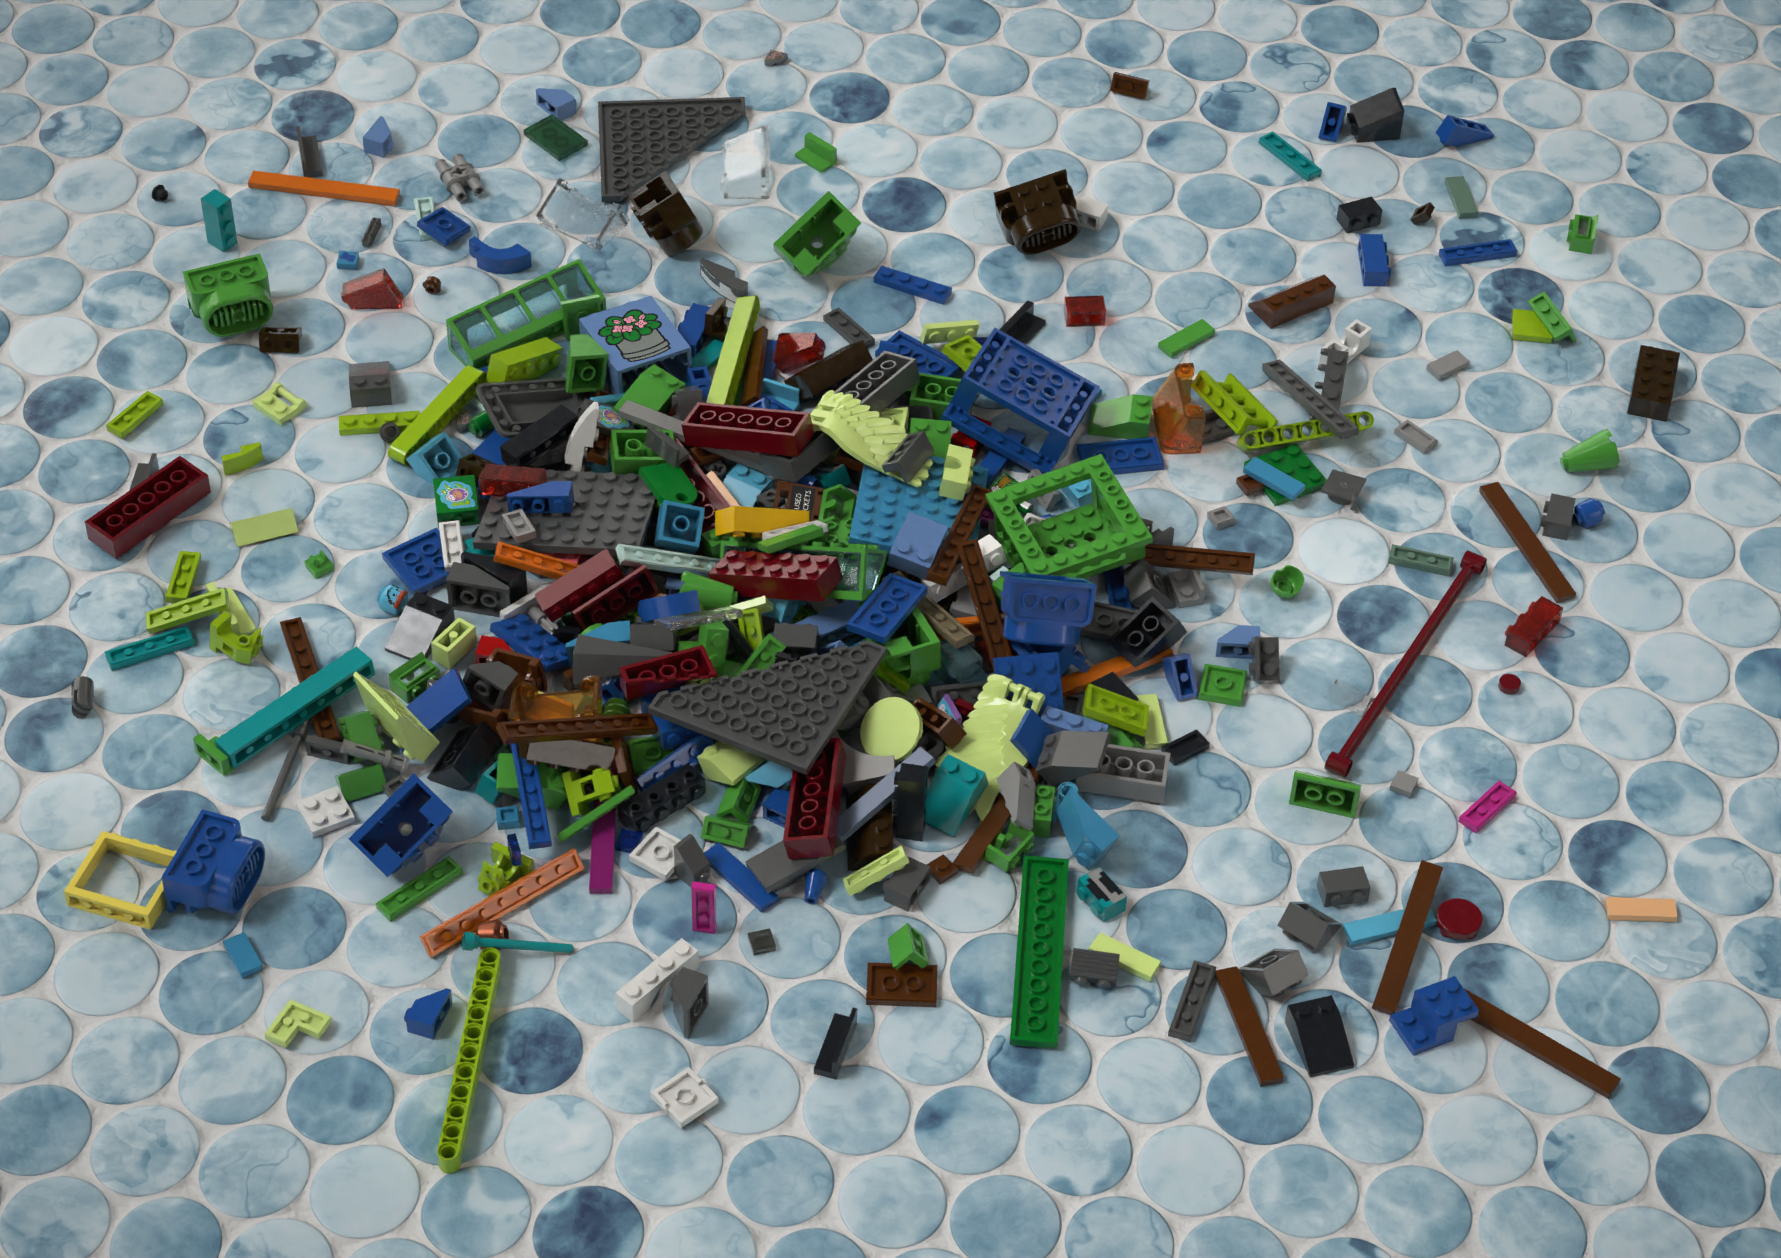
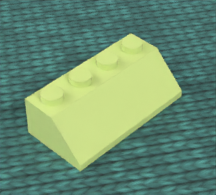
M721 741L706 747L704 752L697 756L706 779L733 786L767 760Z

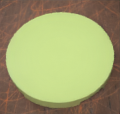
M888 697L876 702L867 711L861 724L860 738L863 748L869 755H894L897 762L906 759L912 754V750L917 745L919 738L922 737V717L916 707L899 697Z

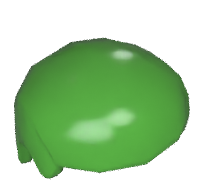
M1286 565L1283 569L1276 570L1272 575L1270 581L1271 589L1278 597H1295L1301 591L1304 576L1297 567Z

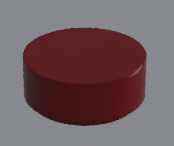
M1504 674L1499 679L1498 687L1505 694H1516L1520 689L1521 680L1514 674Z

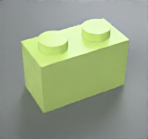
M458 617L431 642L433 660L451 669L477 645L476 626Z

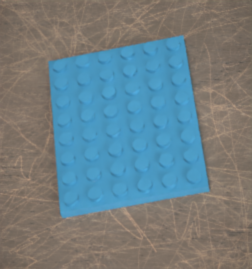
M931 456L929 458L932 460L933 465L928 469V478L921 480V487L912 486L864 464L848 544L879 545V550H887V553H890L909 512L948 526L943 539L944 542L968 494H964L963 501L939 496L945 459L938 456ZM979 465L974 466L970 489L973 484L986 488L988 468H983ZM981 518L970 540L978 539Z

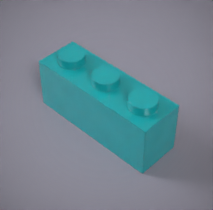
M214 189L200 198L207 242L220 251L225 252L238 243L231 198Z

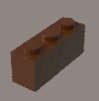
M919 696L912 703L922 717L923 732L933 734L950 749L958 745L967 734L952 716Z

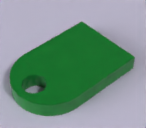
M669 463L640 467L638 474L660 504L664 500L694 506L697 490L679 465L674 468Z

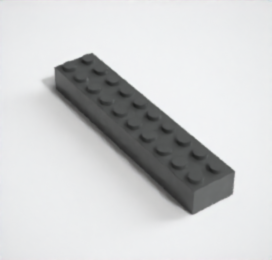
M883 351L839 387L834 394L843 392V395L853 394V399L861 400L860 405L870 406L869 411L880 413L920 380L917 361L914 358ZM815 431L799 456L790 457L788 455L759 453L763 474L796 483L838 449L839 445L823 431Z

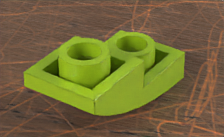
M261 443L240 446L241 452L222 455L225 476L246 470L262 461Z

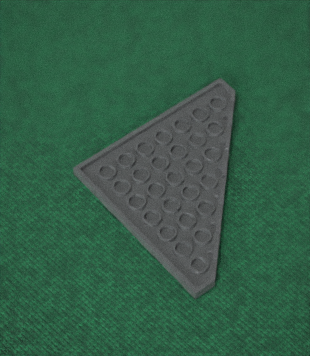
M745 97L599 101L598 118L602 202L623 201L628 197L627 195L660 175L746 114Z
M866 640L859 642L858 646L847 648L846 645L830 649V653L822 655L814 653L802 656L798 661L788 663L786 660L770 664V668L762 670L754 668L742 671L738 676L728 678V675L710 679V683L702 685L694 683L682 686L680 690L670 693L667 690L658 692L648 706V713L807 775L886 656L887 647Z

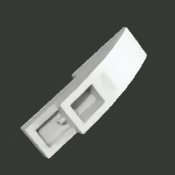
M593 402L585 410L569 437L564 458L566 464H571V471L584 472V466H581L582 459H586L588 447L593 448L594 441L598 440L599 429H596L597 422H601L602 410L599 409L598 402Z

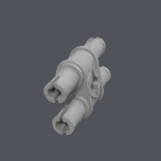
M458 153L453 156L455 166L449 167L444 159L436 161L435 165L440 173V180L445 183L447 191L453 193L458 202H462L467 198L464 189L471 188L475 196H481L484 193V187L480 183L479 175L475 173L473 165L467 162L462 154Z

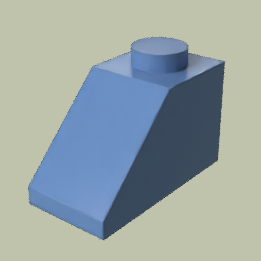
M536 89V104L558 122L576 114L577 103L573 95L560 89Z
M380 116L363 136V147L365 153L384 158L393 149L394 143L391 131L384 117Z
M1238 625L1217 640L1216 657L1252 659V654H1249L1248 644L1254 636L1260 637V626Z

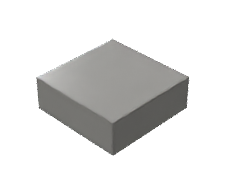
M1226 506L1207 512V518L1216 530L1235 524V518Z
M1398 770L1389 790L1410 798L1419 778Z

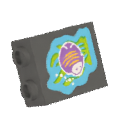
M585 398L576 412L578 420L593 402L597 401ZM598 402L599 409L602 410L601 422H597L596 429H599L600 434L611 436V430H634L632 422L619 417L618 413L613 410L614 406Z

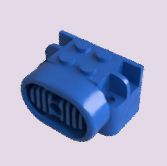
M1000 571V576L1004 577L1003 591H1000V596L1002 597L1001 610L1005 614L1003 637L1005 639L1019 643L1073 647L1079 644L1081 627L1089 625L1093 618L1096 584L1077 577Z
M413 773L363 823L349 840L378 869L389 877L403 866L406 867L411 861L413 863L417 862L424 854L423 852L438 841L443 826L449 820L453 811ZM405 824H410L412 832L407 836H403L401 828Z
M202 809L161 877L168 911L173 913L178 903L185 904L186 911L192 914L198 908L206 907L229 914L239 912L261 876L265 861L263 843L260 840L242 836L240 822L237 819Z

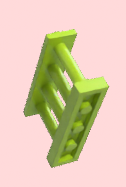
M1200 370L1191 384L1193 390L1236 434L1243 435L1248 425L1263 429L1275 427L1278 422L1232 373L1227 375L1224 382H1216L1206 371Z

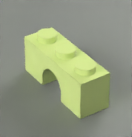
M949 444L939 496L963 501L964 494L969 493L976 459L972 458L973 449Z

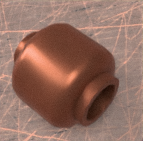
M500 920L480 922L474 931V934L479 935L481 938L509 939L508 927Z

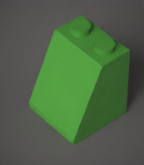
M589 334L570 335L566 364L567 393L604 390L609 354Z

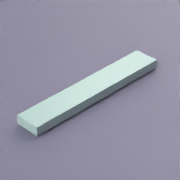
M618 544L615 548L620 565L639 567L645 564L647 569L683 574V571H688L703 577H709L708 573L720 561L719 558Z

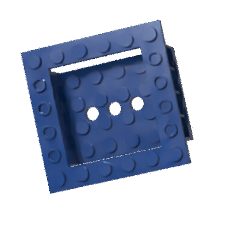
M994 327L963 375L950 404L940 420L952 421V427L1030 471L1038 469L1042 474H1045L1054 468L1093 403L1100 386ZM983 394L1048 431L1049 433L1039 453L968 414L979 395Z

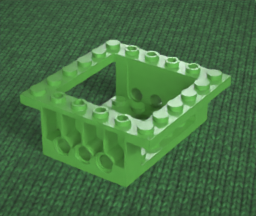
M1102 454L986 494V501L994 513L997 541L1002 545L1011 568L1022 562L1024 564V573L1085 579L1146 557L1145 545L1153 543L1152 535ZM1091 479L1092 503L1028 526L1015 506L1021 502ZM1088 538H1093V539H1095V540L1092 541V542H1089V541H1087L1086 539H1088ZM1068 544H1074V546L1076 547L1070 549L1066 546H1068ZM1048 552H1055L1056 554H1055V555H1049V554H1047V553H1048Z

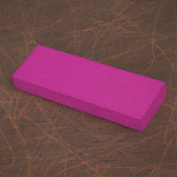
M1498 781L1459 817L1458 822L1474 833L1479 832L1516 797L1517 792L1503 782Z
M693 881L691 886L692 930L715 934L717 928L716 884Z

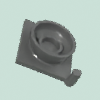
M1333 469L1322 487L1321 493L1327 494L1328 498L1336 504H1351L1350 510L1355 511L1358 504L1357 497L1367 479Z

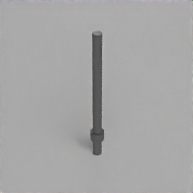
M311 718L304 721L294 730L292 744L261 816L263 821H270L300 745L305 741L308 734L307 728Z

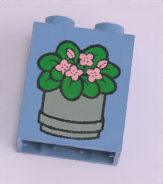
M652 296L630 301L626 304L579 318L580 335L589 334L609 354L605 383L614 394L626 393L639 375L653 364L682 382L686 381L687 368H692L691 347Z

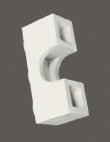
M1356 319L1345 328L1340 342L1332 339L1322 348L1349 352L1348 364L1369 346L1372 328ZM1320 354L1319 364L1326 365L1328 356Z

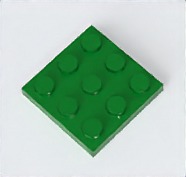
M1296 443L1257 457L1305 484V490L1297 498L1321 490L1327 480ZM1252 459L1245 461V462H1244V467H1245ZM1265 485L1263 492L1275 506L1291 501L1289 498Z

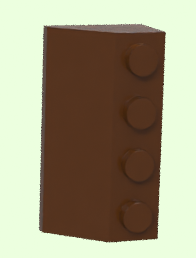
M1324 274L1309 278L1249 303L1248 307L1271 329L1334 302L1336 285Z

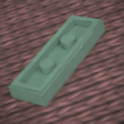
M1464 176L1445 177V185L1458 218L1477 217L1478 211Z
M1392 544L1388 564L1449 577L1454 557Z

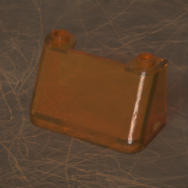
M1193 363L1177 365L1152 399L1151 409L1159 448L1165 454L1201 453L1205 414L1200 406L1190 405L1191 384L1195 373Z
M600 675L584 677L580 682V690L539 694L536 686L530 682L513 683L508 715L509 722L602 716V681ZM602 738L585 739V740H590V741L599 742Z

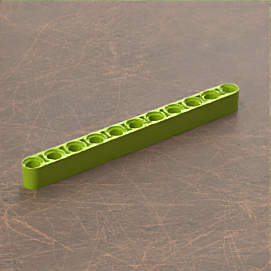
M757 295L737 297L706 403L733 405L760 311V302Z
M487 947L479 954L437 1148L439 1168L447 1174L458 1171L461 1166L501 976L500 952L493 947Z

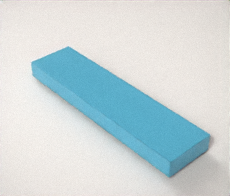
M1405 909L1344 923L1342 929L1351 946L1395 936ZM1429 909L1423 929L1436 926L1437 920L1431 909Z

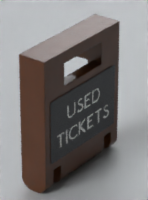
M778 480L773 508L809 511V522L816 521L819 518L823 490L825 489ZM779 496L780 498L787 499L786 508L778 507Z

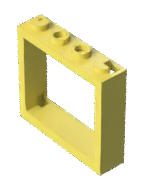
M102 831L64 891L67 906L151 930L167 904L162 881L146 907L83 888L107 850L167 867L177 851L140 842L137 839L122 837L116 833Z

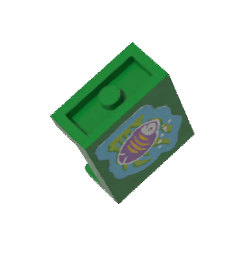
M474 475L433 479L438 528L439 522L457 520L460 521V526L480 524Z

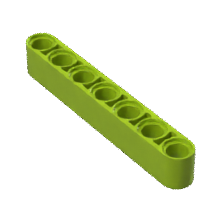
M466 366L395 439L388 449V457L404 465H409L406 458L434 436H437L476 395L477 385L485 383L487 373L472 366Z
M1368 411L1344 414L1359 427V432L1369 429L1374 423V417ZM1360 417L1365 420V426L1360 424ZM1315 419L1248 431L1238 438L1237 445L1241 451L1250 452L1336 437V435L1329 429L1327 433L1324 432L1321 428L1322 423ZM1303 427H1305V428L1308 429V431H1309V435H1308V436H1306V435L1303 434V432H1302V428H1303ZM1284 430L1289 432L1290 439L1284 437ZM1265 434L1271 437L1270 443L1265 440ZM1246 437H1249L1252 440L1251 446L1246 444Z

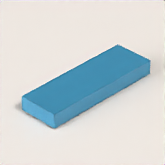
M1254 457L1243 467V473L1292 501L1305 490V484L1257 457Z

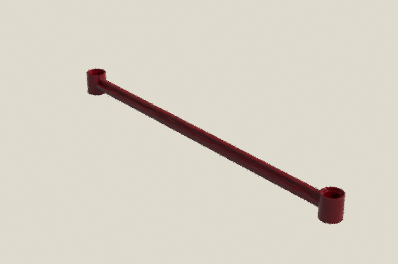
M1469 550L1465 552L1460 563L1461 571L1340 752L1332 751L1329 754L1324 766L1325 770L1343 778L1347 777L1353 764L1351 757L1474 573L1481 575L1487 562L1486 557Z

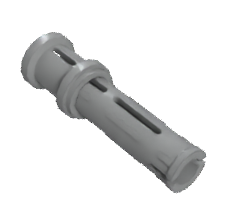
M347 739L343 740L340 749L341 753L381 764L383 769L390 768L399 771L402 775L406 772L409 758L406 755L394 754L389 749L381 751Z

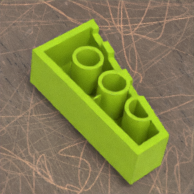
M544 337L491 354L485 383L535 380L560 364L563 347Z

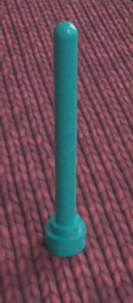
M464 932L462 938V950L473 951V949H478V947L572 953L574 951L572 944L481 938L479 935H475L474 932Z

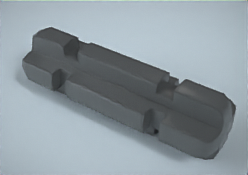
M374 217L371 219L361 240L362 246H367L368 248L372 246L382 225L380 218Z

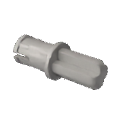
M533 604L526 610L527 616L532 618L536 624L542 626L551 635H558L559 626L555 622L552 623L538 606Z

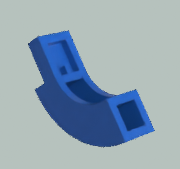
M475 236L469 239L470 255L476 258L477 267L486 272L514 274L532 267L531 252L518 243L509 248L497 249L488 246Z
M697 590L638 601V614L642 622L701 611Z

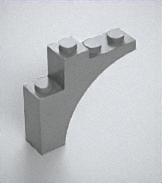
M838 730L835 731L831 738H840ZM841 739L846 754L842 785L843 788H846L849 796L868 784H877L898 766L894 755L873 756L864 754L851 748Z

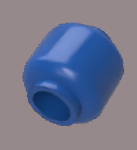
M1589 498L1574 507L1573 519L1577 525L1581 524L1584 528H1590L1603 520L1605 510L1599 500Z

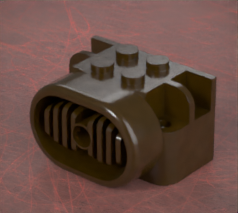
M1066 169L993 193L996 216L1007 243L1015 245L1022 254L1034 255L1065 245L1080 233L1081 223L1077 214V204L1073 195V189L1068 183Z
M666 171L627 195L634 205L631 209L650 238H655L665 254H678L691 247L702 236L703 228Z

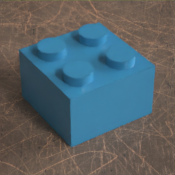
M664 500L659 508L654 547L695 555L700 545L705 508Z

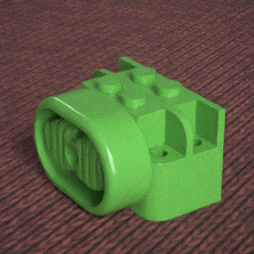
M828 191L773 243L774 252L801 276L810 277L814 273L818 274L824 269L827 270L834 261L846 252L850 239L855 235L861 222ZM815 242H820L822 247L815 248L812 245Z
M260 253L183 271L188 307L192 309V313L196 318L202 320L205 329L210 334L218 337L241 334L259 329L270 320L273 314V304L270 299L271 292L268 272Z
M866 601L859 602V603H858L859 608H860ZM918 606L915 607L886 644L866 637L868 641L887 647V654L878 666L879 672L891 675L903 689L923 684L925 687L930 681L931 672L939 670L941 667L940 640Z

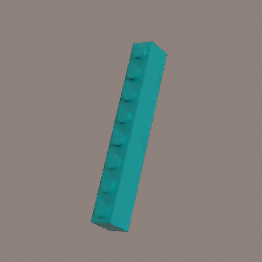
M357 646L214 740L216 747L228 757L230 766L233 769L237 768L304 721H307L356 688L357 684L353 677L355 671L367 679L374 676L375 670L372 659Z

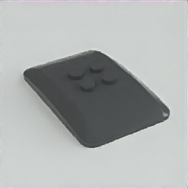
M566 378L482 383L476 387V394L497 433L505 438H513L561 404L576 414L578 407L582 405L585 398L590 399L594 397L593 391L567 393Z

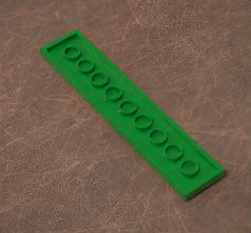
M1025 855L1023 857L1010 1045L1057 1049L1069 859Z

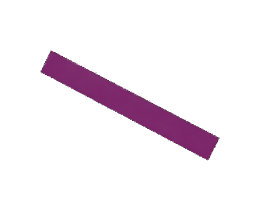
M614 754L611 772L613 775H618ZM599 799L594 800L593 810L604 802H600ZM616 808L593 822L589 894H612Z

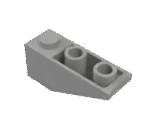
M1014 761L997 778L1000 787L999 791L1005 799V806L1011 814L1013 824L1030 831L1033 828L1036 784L1030 770Z

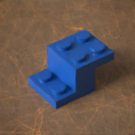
M1014 641L1009 643L1019 655L1058 652L1061 676L1071 664L1083 673L1090 669V666L1085 662L1087 658L1080 651L1076 650V646L1036 645Z
M1456 976L1415 990L1411 1008L1390 1015L1389 1021L1414 1056L1453 1041L1457 1024L1477 1017L1479 1009Z

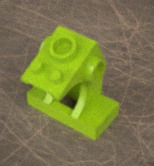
M224 611L210 623L209 649L215 653L221 650L234 661L250 665L253 657L257 658L260 647L263 646L262 640L264 636L261 635V628H258L249 636H238L231 630L232 615Z
M606 768L595 769L592 771V775L583 778L581 773L568 771L562 773L572 817H584L590 813L589 802L599 799L600 802H605L618 794V792H621L622 789L619 786L618 775H613ZM593 782L595 792L586 795L584 786Z
M495 842L491 847L492 862L495 865L492 866L488 862L483 861L482 869L478 876V890L487 895L496 893L515 882L520 876L523 877L534 871V860Z

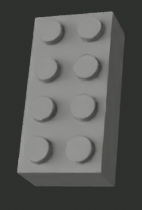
M1108 744L1101 770L1076 778V786L1078 791L1163 803L1171 753Z

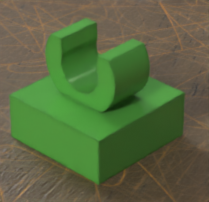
M322 550L319 551L320 554L316 556L310 555L309 559L304 561L305 567L315 579L334 571L333 563Z

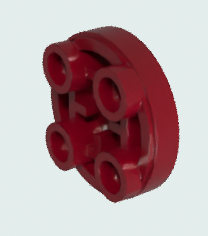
M1453 898L1444 901L1438 907L1436 923L1440 929V934L1445 938L1453 937L1471 940L1477 936L1481 929L1483 916L1480 909L1474 903L1461 898Z

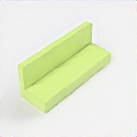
M293 508L229 523L236 546L298 532Z
M214 582L205 584L207 593L218 589ZM226 589L228 591L230 609L224 611L232 615L231 630L238 636L255 632L256 627L233 589ZM224 611L218 612L217 615L219 616Z

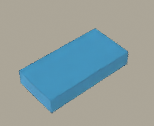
M244 932L223 941V946L241 978L263 970V964Z

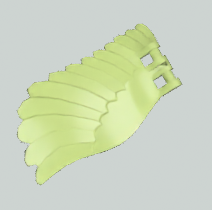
M834 390L826 392L816 406V409L810 413L813 431H823L845 452L862 463L885 473L881 465L908 435L905 432V427L892 425V420L889 418L879 417V412L869 411L870 406L860 405L861 400L853 399V394L843 395V392L834 394ZM931 459L926 461L908 484L915 487L922 486L921 480L928 478V469L933 465ZM899 470L885 473L904 482Z
M992 674L987 678L988 682L983 686V691L979 693L978 701L974 704V710L968 714L969 719L963 722L962 727L967 734L953 749L945 746L946 752L938 757L935 764L938 768L946 755L949 754L986 773L988 786L969 814L971 815L973 810L976 809L977 816L981 822L991 810L1000 792L997 778L1014 761L1025 768L1028 766L1029 761L1011 743L1010 739L1026 711L1030 710L1025 707L1028 700L1033 701L1031 709L1037 715L1045 700L1044 694L1040 692L1035 693L1031 688L1020 683L1017 685L1013 683V680L997 674ZM1010 691L1014 692L1012 701L1006 699Z

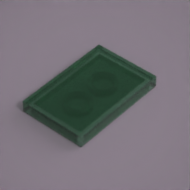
M552 114L523 130L527 138L558 161L588 146L587 139Z

